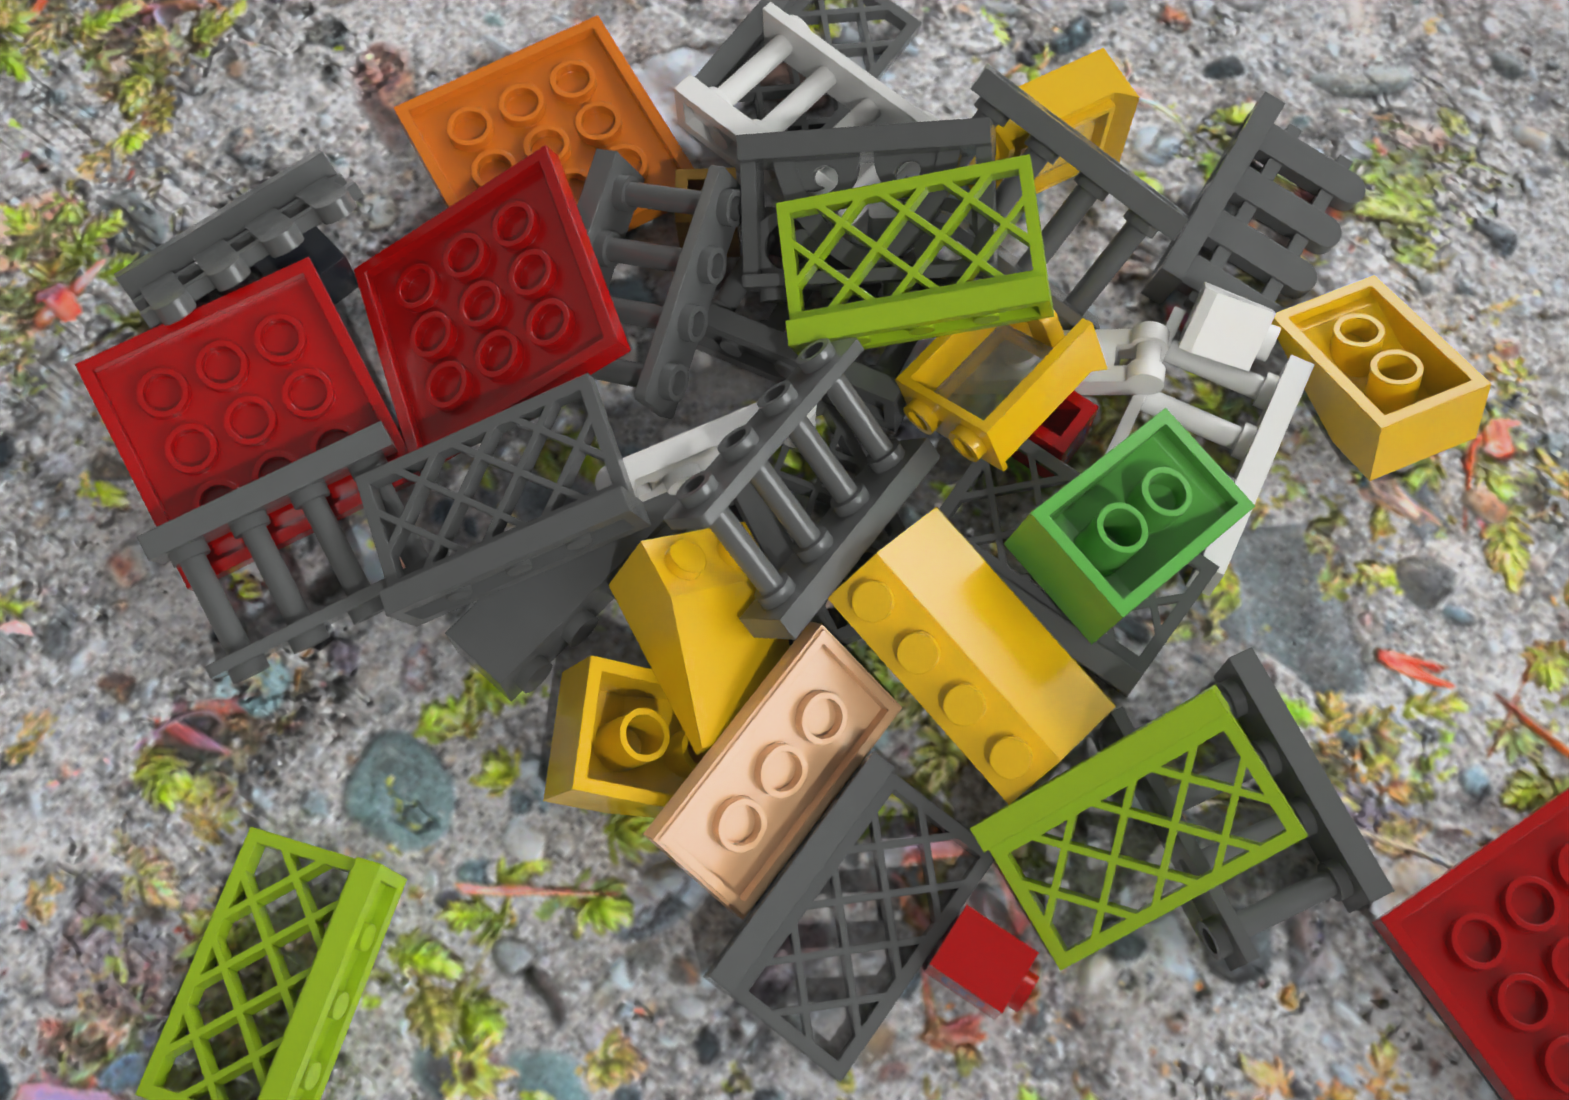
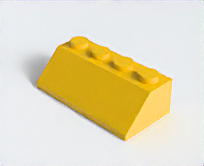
M938 507L932 509L877 552L828 598L1008 805L1065 758L1116 707L1113 701Z

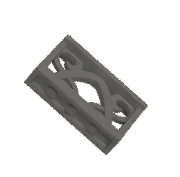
M982 117L736 135L737 161L740 162L742 288L753 293H760L761 303H788L784 269L776 267L771 262L767 252L768 241L775 230L778 229L777 211L765 218L764 170L775 169L782 193L786 201L810 197L808 192L825 189L823 186H819L815 180L818 170L824 167L833 168L838 174V184L829 192L831 193L853 188L859 176L860 164L874 163L876 173L882 183L897 180L898 169L906 162L918 163L921 168L919 175L959 168L961 157L976 156V164L995 161L996 129L991 118ZM996 180L991 182L979 198V201L996 211ZM946 190L928 193L915 213L941 230L945 224L936 221L941 211L954 213L962 201L949 198L950 193ZM910 197L899 198V200L906 203ZM971 209L965 219L971 224L975 235L974 244L970 251L978 255L997 230V225ZM821 214L795 218L794 220L797 219L804 228L795 231L796 242L814 254L833 227ZM907 221L887 250L902 259L914 248L916 257L919 259L934 238L910 221ZM953 233L951 238L957 242L956 236ZM842 236L830 252V255L851 268L837 270L849 279L869 252L853 245ZM996 249L987 263L998 270ZM936 256L922 275L935 284L952 285L958 282L970 266V263L963 258L956 261H946ZM880 257L859 287H882L883 297L891 296L906 277V274L896 267H891L892 265ZM804 259V262L799 266L800 271L808 262L806 259ZM818 269L802 291L821 290V300H833L843 286ZM980 271L974 280L990 277ZM916 282L909 292L919 291L920 284ZM853 294L849 300L858 299V296Z

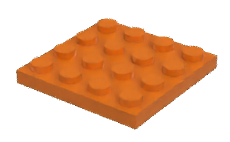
M598 15L393 107L401 127L447 208L544 145L548 146L559 156L576 204H578L596 149L617 151L645 178L644 183L675 187L676 169H694ZM637 208L633 213L628 231L668 212Z

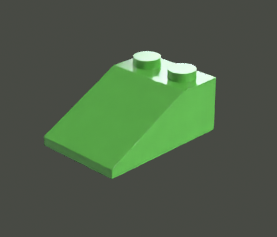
M1164 408L1033 510L1006 540L1004 545L1092 645L1250 512L1255 505L1169 410Z

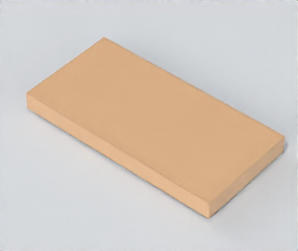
M810 621L643 835L732 914L744 919L902 707L823 624Z

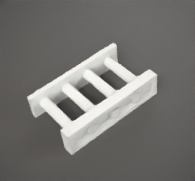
M769 2L763 8L764 47L718 88L714 86L707 87L693 75L689 74L674 87L678 125L739 172L740 162L737 161L736 135L784 132L825 93L851 110L833 128L939 121L932 113L920 111L818 37L801 18L795 15H788L772 2ZM783 61L807 78L762 120H751L734 107L736 103ZM906 162L903 165H901V167L898 169L897 175L911 162ZM875 165L870 167L856 181L853 188L881 183L876 173ZM824 168L818 170L815 180L819 186H823L825 189L808 192L810 196L829 193L836 187L837 184L821 173ZM775 169L764 170V191L778 202H784L786 199L779 185ZM865 206L851 224L867 236L869 208ZM847 209L833 212L841 217ZM826 219L827 222H828L832 227L835 226V224H833L831 221H829L828 219ZM845 232L843 235L846 240L864 246Z
M1175 306L1166 324L1170 331L1168 352L1161 356L1160 362H1167L1254 399L1252 406L1262 409L1256 426L1246 422L1241 427L1162 392L1152 395H1133L1105 454L1129 436L1140 411L1155 416L1164 408H1167L1187 431L1232 450L1230 456L1240 460L1234 476L1229 477L1255 504L1315 364L1291 355L1279 376L1268 372L1264 377L1250 370L1248 372L1178 348L1179 341L1174 339L1186 310ZM1251 511L1200 553L1219 566L1215 575L1202 591L1203 594L1210 596L1224 576ZM1194 568L1187 581V587L1191 585L1199 573Z

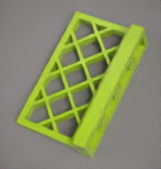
M1030 154L776 203L790 319L785 321L788 346L797 355L811 343L823 338H828L831 342L857 337L864 349L1055 317ZM1020 176L1022 197L1006 218L979 201V198L992 181ZM975 184L969 191V193L960 188L962 186ZM946 190L962 202L942 229L939 230L916 214L915 211L928 193ZM910 197L908 201L905 203V205L896 200L899 198ZM883 202L898 214L878 241L875 242L851 224L866 205ZM847 209L841 217L833 212ZM971 209L998 226V229L978 255H975L951 238ZM1024 212L1028 233L1015 225ZM821 214L835 224V226L813 254L796 242L794 219ZM907 221H910L934 238L913 267L887 250ZM845 232L870 249L849 279L824 262ZM1010 234L1030 248L1033 270L1004 275L988 264L987 261L1005 237ZM943 246H946L969 262L970 266L956 284L939 287L922 274ZM798 254L808 261L801 271ZM880 257H882L906 274V277L891 296L874 298L860 288L859 285ZM818 269L843 286L828 307L805 311L802 290ZM980 271L990 277L974 280ZM916 282L925 288L924 290L909 292ZM853 294L863 300L847 303Z
M1216 684L1019 797L1010 805L1007 804L986 816L970 828L983 852L989 850L1060 971L1308 837L1306 830L1230 711V706ZM1223 731L1240 756L1234 784L1192 773L1198 745ZM1188 752L1184 770L1165 766V764ZM1246 767L1261 791L1242 786ZM1152 772L1181 780L1172 818L1131 807L1137 781ZM1189 783L1231 794L1222 832L1180 820ZM1127 786L1123 804L1105 800V798ZM1239 796L1270 804L1285 829L1262 842L1231 835L1230 832ZM1094 807L1120 815L1112 851L1072 841L1079 813ZM1129 817L1169 828L1161 865L1120 854ZM1067 821L1063 838L1046 833ZM1178 831L1220 842L1213 869L1200 876H1195L1169 868ZM1030 841L1060 848L1052 884L1026 877L1011 852ZM1227 845L1246 850L1223 863ZM1069 851L1109 862L1100 898L1061 887ZM1117 865L1158 877L1151 903L1137 910L1109 901ZM1166 879L1183 884L1162 896ZM1035 892L1049 896L1046 910ZM1058 899L1097 910L1091 935L1070 947L1066 946L1053 924ZM1106 913L1122 917L1120 920L1102 929Z
M250 826L135 1095L148 1100H198L209 1093L211 1100H229L224 1084L254 1068L261 1088L257 1100H321L407 878L374 861L361 857L352 858ZM265 848L282 852L290 875L260 891L254 873ZM299 858L313 863L302 868ZM332 868L349 873L338 900L318 910L308 882ZM295 889L305 918L275 934L265 905ZM252 913L262 942L232 957L226 940L234 922ZM329 921L327 928L325 930L324 923ZM311 931L318 949L312 965L291 977L281 947ZM267 955L278 985L247 1001L237 971ZM224 979L234 1009L204 1025L198 1008L205 989ZM299 989H301V992H300L299 997H298L296 991L299 990ZM283 999L290 1018L284 1034L263 1046L253 1015ZM239 1023L249 1055L219 1071L209 1039ZM195 1048L204 1080L180 1093L165 1088V1082L176 1057ZM273 1058V1061L270 1066L268 1060Z

